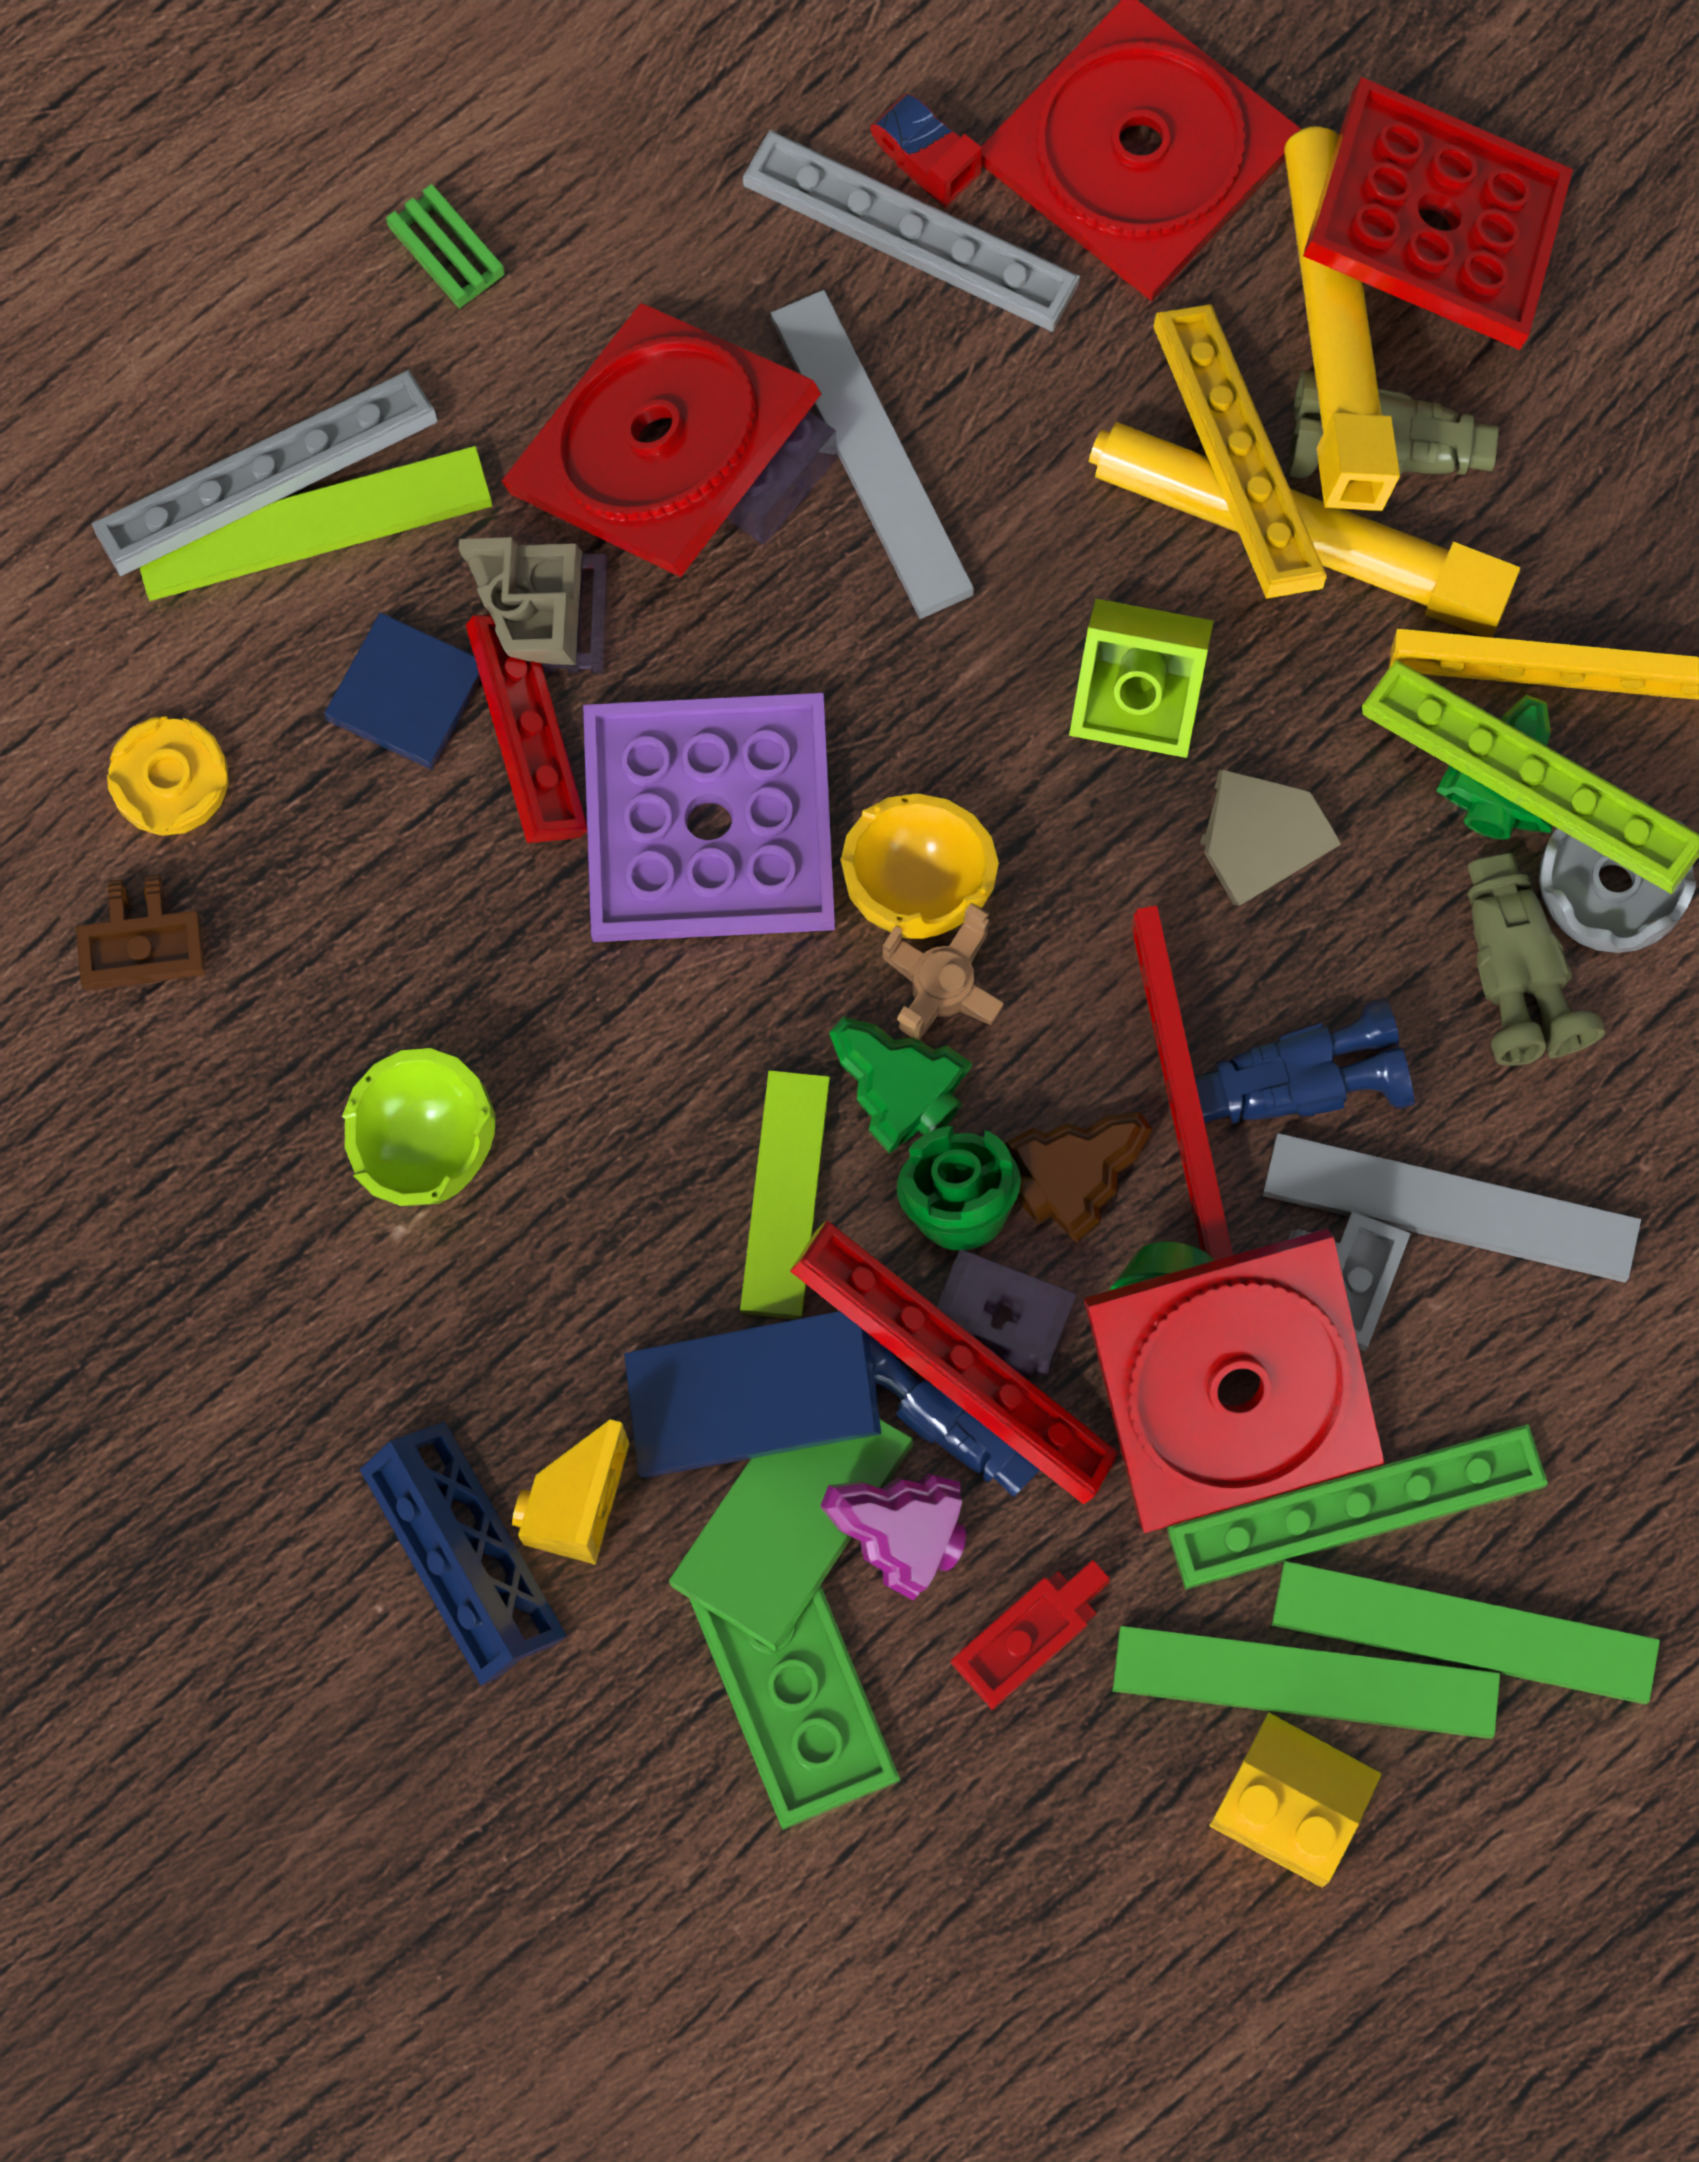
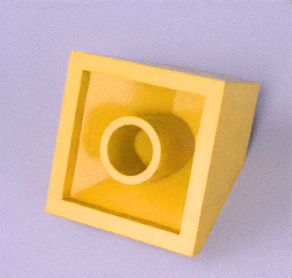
M608 1420L536 1474L531 1491L525 1489L520 1491L513 1513L512 1525L520 1527L518 1536L524 1546L596 1565L630 1447L621 1422Z

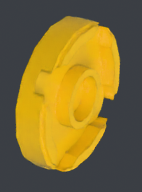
M167 716L150 718L130 728L115 744L110 757L109 776L107 774L108 790L121 815L138 829L160 836L184 834L205 824L222 805L229 785L228 763L215 737L195 721L185 718L183 720L168 719Z

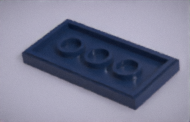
M840 1311L624 1353L638 1475L645 1478L882 1434L869 1334Z

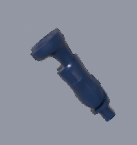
M1382 997L1368 1001L1363 1007L1362 1015L1344 1027L1329 1032L1327 1025L1323 1026L1322 1022H1318L1294 1031H1288L1278 1036L1276 1041L1259 1047H1252L1250 1050L1242 1052L1228 1061H1216L1217 1070L1194 1076L1204 1123L1230 1117L1231 1123L1234 1124L1240 1122V1113L1243 1120H1263L1297 1113L1299 1116H1315V1114L1345 1108L1344 1102L1347 1101L1346 1093L1362 1090L1380 1091L1394 1108L1402 1109L1415 1105L1406 1057L1403 1048L1398 1047V1029L1387 998ZM1371 1049L1381 1052L1371 1058L1338 1067L1334 1063L1335 1057L1355 1051Z
M872 1336L869 1337L875 1383L884 1386L902 1400L897 1406L899 1410L896 1415L919 1434V1437L930 1443L936 1442L972 1471L978 1474L984 1471L983 1479L987 1483L994 1478L1013 1498L1040 1471L929 1381L919 1380L890 1350Z

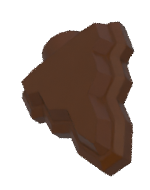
M1141 1112L1106 1116L1087 1129L1066 1123L1045 1134L1032 1128L1007 1141L1005 1145L1022 1175L1020 1177L1021 1185L1017 1197L1018 1201L1036 1224L1040 1225L1052 1217L1076 1243H1079L1101 1224L1099 1210L1116 1196L1117 1175L1137 1161L1152 1133V1127Z

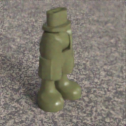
M1308 370L1301 371L1297 384L1293 419L1297 423L1291 439L1287 465L1288 477L1298 479L1309 477L1318 465L1316 448L1323 435L1315 371ZM1378 388L1382 415L1392 417L1400 475L1402 472L1448 474L1455 471V466L1456 474L1465 475L1468 468L1493 471L1498 441L1497 425L1474 422L1473 414L1464 413L1460 418L1459 413L1442 406L1440 403L1411 400V396L1402 392Z
M1502 854L1471 862L1468 865V870L1473 887L1468 891L1467 896L1472 905L1473 932L1479 951L1477 953V970H1479L1485 999L1487 1001L1491 1000L1494 1005H1500L1501 1031L1496 1033L1491 1041V1049L1496 1062L1506 1066L1525 1065L1539 1059L1545 1050H1547L1548 1056L1553 1059L1585 1049L1599 1041L1605 1035L1601 1017L1591 1011H1573L1563 995L1562 988L1572 979L1569 965L1563 953L1564 948L1558 937L1551 932L1540 901L1533 889L1530 888L1531 883L1528 875L1519 873L1514 854ZM1524 993L1536 998L1543 1033L1540 1025L1531 1020Z

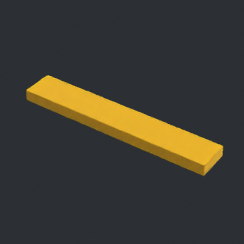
M1212 304L1156 313L1154 330L1266 599L1323 589L1327 575Z
M1406 629L1396 630L1390 651L1389 668L1395 660H1398L1420 674L1699 700V657Z

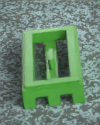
M431 184L423 190V197L417 201L413 197L404 204V211L400 214L394 211L386 217L391 231L460 309L505 275L504 268ZM433 209L484 268L485 272L480 275L427 212ZM416 221L469 284L462 289L408 226Z

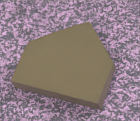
M1219 770L1215 789H1217L1206 834H1202L1200 844L1206 846L1204 854L1233 905L1240 906L1341 845L1330 823L1309 791Z

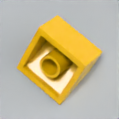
M1268 1712L1209 1826L1323 1888L1330 1882L1347 1849L1382 1773Z

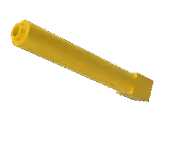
M1310 126L1290 137L1285 144L1284 152L1323 435L1316 450L1324 508L1383 511L1400 477L1392 417L1383 416L1381 412L1363 282L1303 257L1339 135L1333 130L1319 126Z
M1119 422L1115 423L1111 432L1104 429L1100 430L1089 457V463L1097 465L1095 478L1239 533L1207 456ZM1290 489L1322 566L1427 606L1426 616L1481 637L1493 638L1521 567L1453 542L1450 550L1345 509L1324 508V501Z

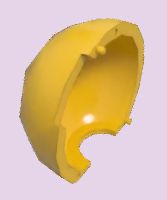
M918 793L888 797L863 810L862 816L846 835L842 857L840 858L849 898L864 917L890 933L897 926L902 929V938L923 939L937 936L963 924L965 911L970 903H974L982 908L988 901L994 889L999 864L992 837L975 815L948 799Z

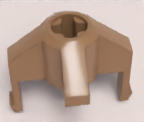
M970 903L965 911L964 924L949 946L935 947L925 953L902 940V929L897 926L894 927L883 944V959L913 983V996L915 998L909 1008L904 1006L898 1015L897 1021H899V1029L919 1041L937 1017H950L959 1012L987 1024H993L1004 1003L974 985V969L971 965L987 936L989 925L987 917L990 913L974 903Z

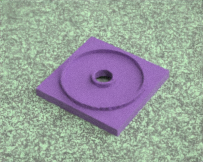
M823 693L583 705L590 918L593 942L835 930ZM705 803H715L724 807L732 819L729 830L723 836L713 840H703L694 836L687 828V821L689 815L696 807Z

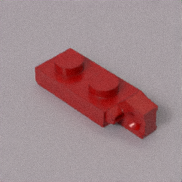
M1094 1560L1069 1582L1059 1571L1048 1580L1044 1577L950 1661V1664L993 1711L1087 1628V1623L1097 1615L1088 1602L1110 1583V1578Z

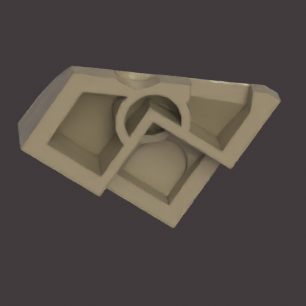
M512 537L459 539V551L468 563L478 586L477 591L484 606L491 614L496 625L495 631L507 655L538 663L576 665L582 551L577 544L517 545Z

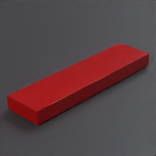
M491 614L473 615L465 625L526 842L536 843L581 838L587 832V822L542 664L508 656L495 631L496 625Z

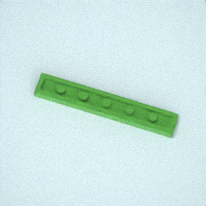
M1529 1424L1171 1525L1168 1526L1167 1533L1184 1589L1187 1590L1545 1488L1548 1483Z
M1284 1561L1271 1626L1645 1705L1650 1701L1660 1642L1659 1639Z
M1120 1626L1112 1692L1492 1739L1495 1736L1500 1673Z

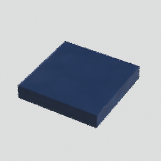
M379 613L324 713L325 718L328 722L433 770L481 681L475 657L383 613Z

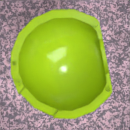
M432 1048L401 1050L375 1063L353 1087L342 1115L345 1118V1150L355 1173L353 1176L373 1196L399 1206L441 1204L458 1194L473 1179L482 1166L491 1148L495 1134V1111L487 1090L480 1079L457 1057Z

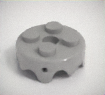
M1556 828L1548 841L1540 862L1539 872L1542 900L1550 917L1559 928L1579 944L1597 951L1613 953L1640 950L1655 944L1670 933L1685 913L1696 888L1693 866L1673 894H1670ZM1608 865H1618L1630 874L1632 886L1624 892L1609 891L1602 885L1599 871Z

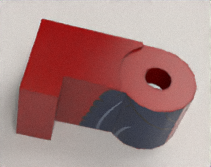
M903 94L870 126L871 134L875 141L896 162V166L944 208L981 174L982 147L965 133L959 137L937 119L923 102L910 94Z

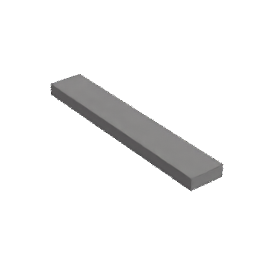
M769 130L743 175V186L1051 332H1054L1080 283V276L772 130Z
M822 290L771 312V321L796 372L813 379L821 392L820 397L813 406L919 619L972 597L974 588L825 291Z
M407 370L91 524L98 540L121 577L437 423L436 413L411 372Z
M1277 1133L1262 1195L1263 1197L1350 1217L1353 1211L1398 1229L1625 1283L1629 1279L1641 1219L1279 1133Z

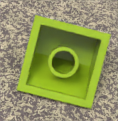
M1095 599L1087 631L1069 736L1187 758L1214 620Z

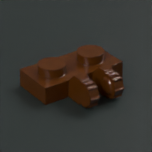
M161 874L145 877L144 895L147 902L148 917L129 919V894L123 879L109 881L107 886L110 922L76 926L80 981L85 991L206 975L200 916L197 911L174 914L166 913Z

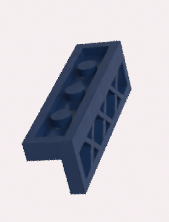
M445 1421L390 1440L359 1469L481 1686L500 1678L521 1659L555 1646L567 1637ZM433 1444L445 1465L444 1475L427 1468L417 1449ZM452 1499L469 1507L476 1519L474 1529L457 1521L451 1510ZM483 1553L499 1560L506 1572L504 1583L487 1574L481 1563ZM514 1607L530 1614L540 1634L526 1640L524 1639L512 1618Z

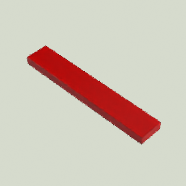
M1157 905L1139 908L1133 914L1131 930L1200 1250L1210 1255L1214 1260L1232 1256L1233 1252Z
M828 1220L815 1231L791 1268V1273L1082 1504L1087 1503L1096 1495L1119 1454L1117 1450Z

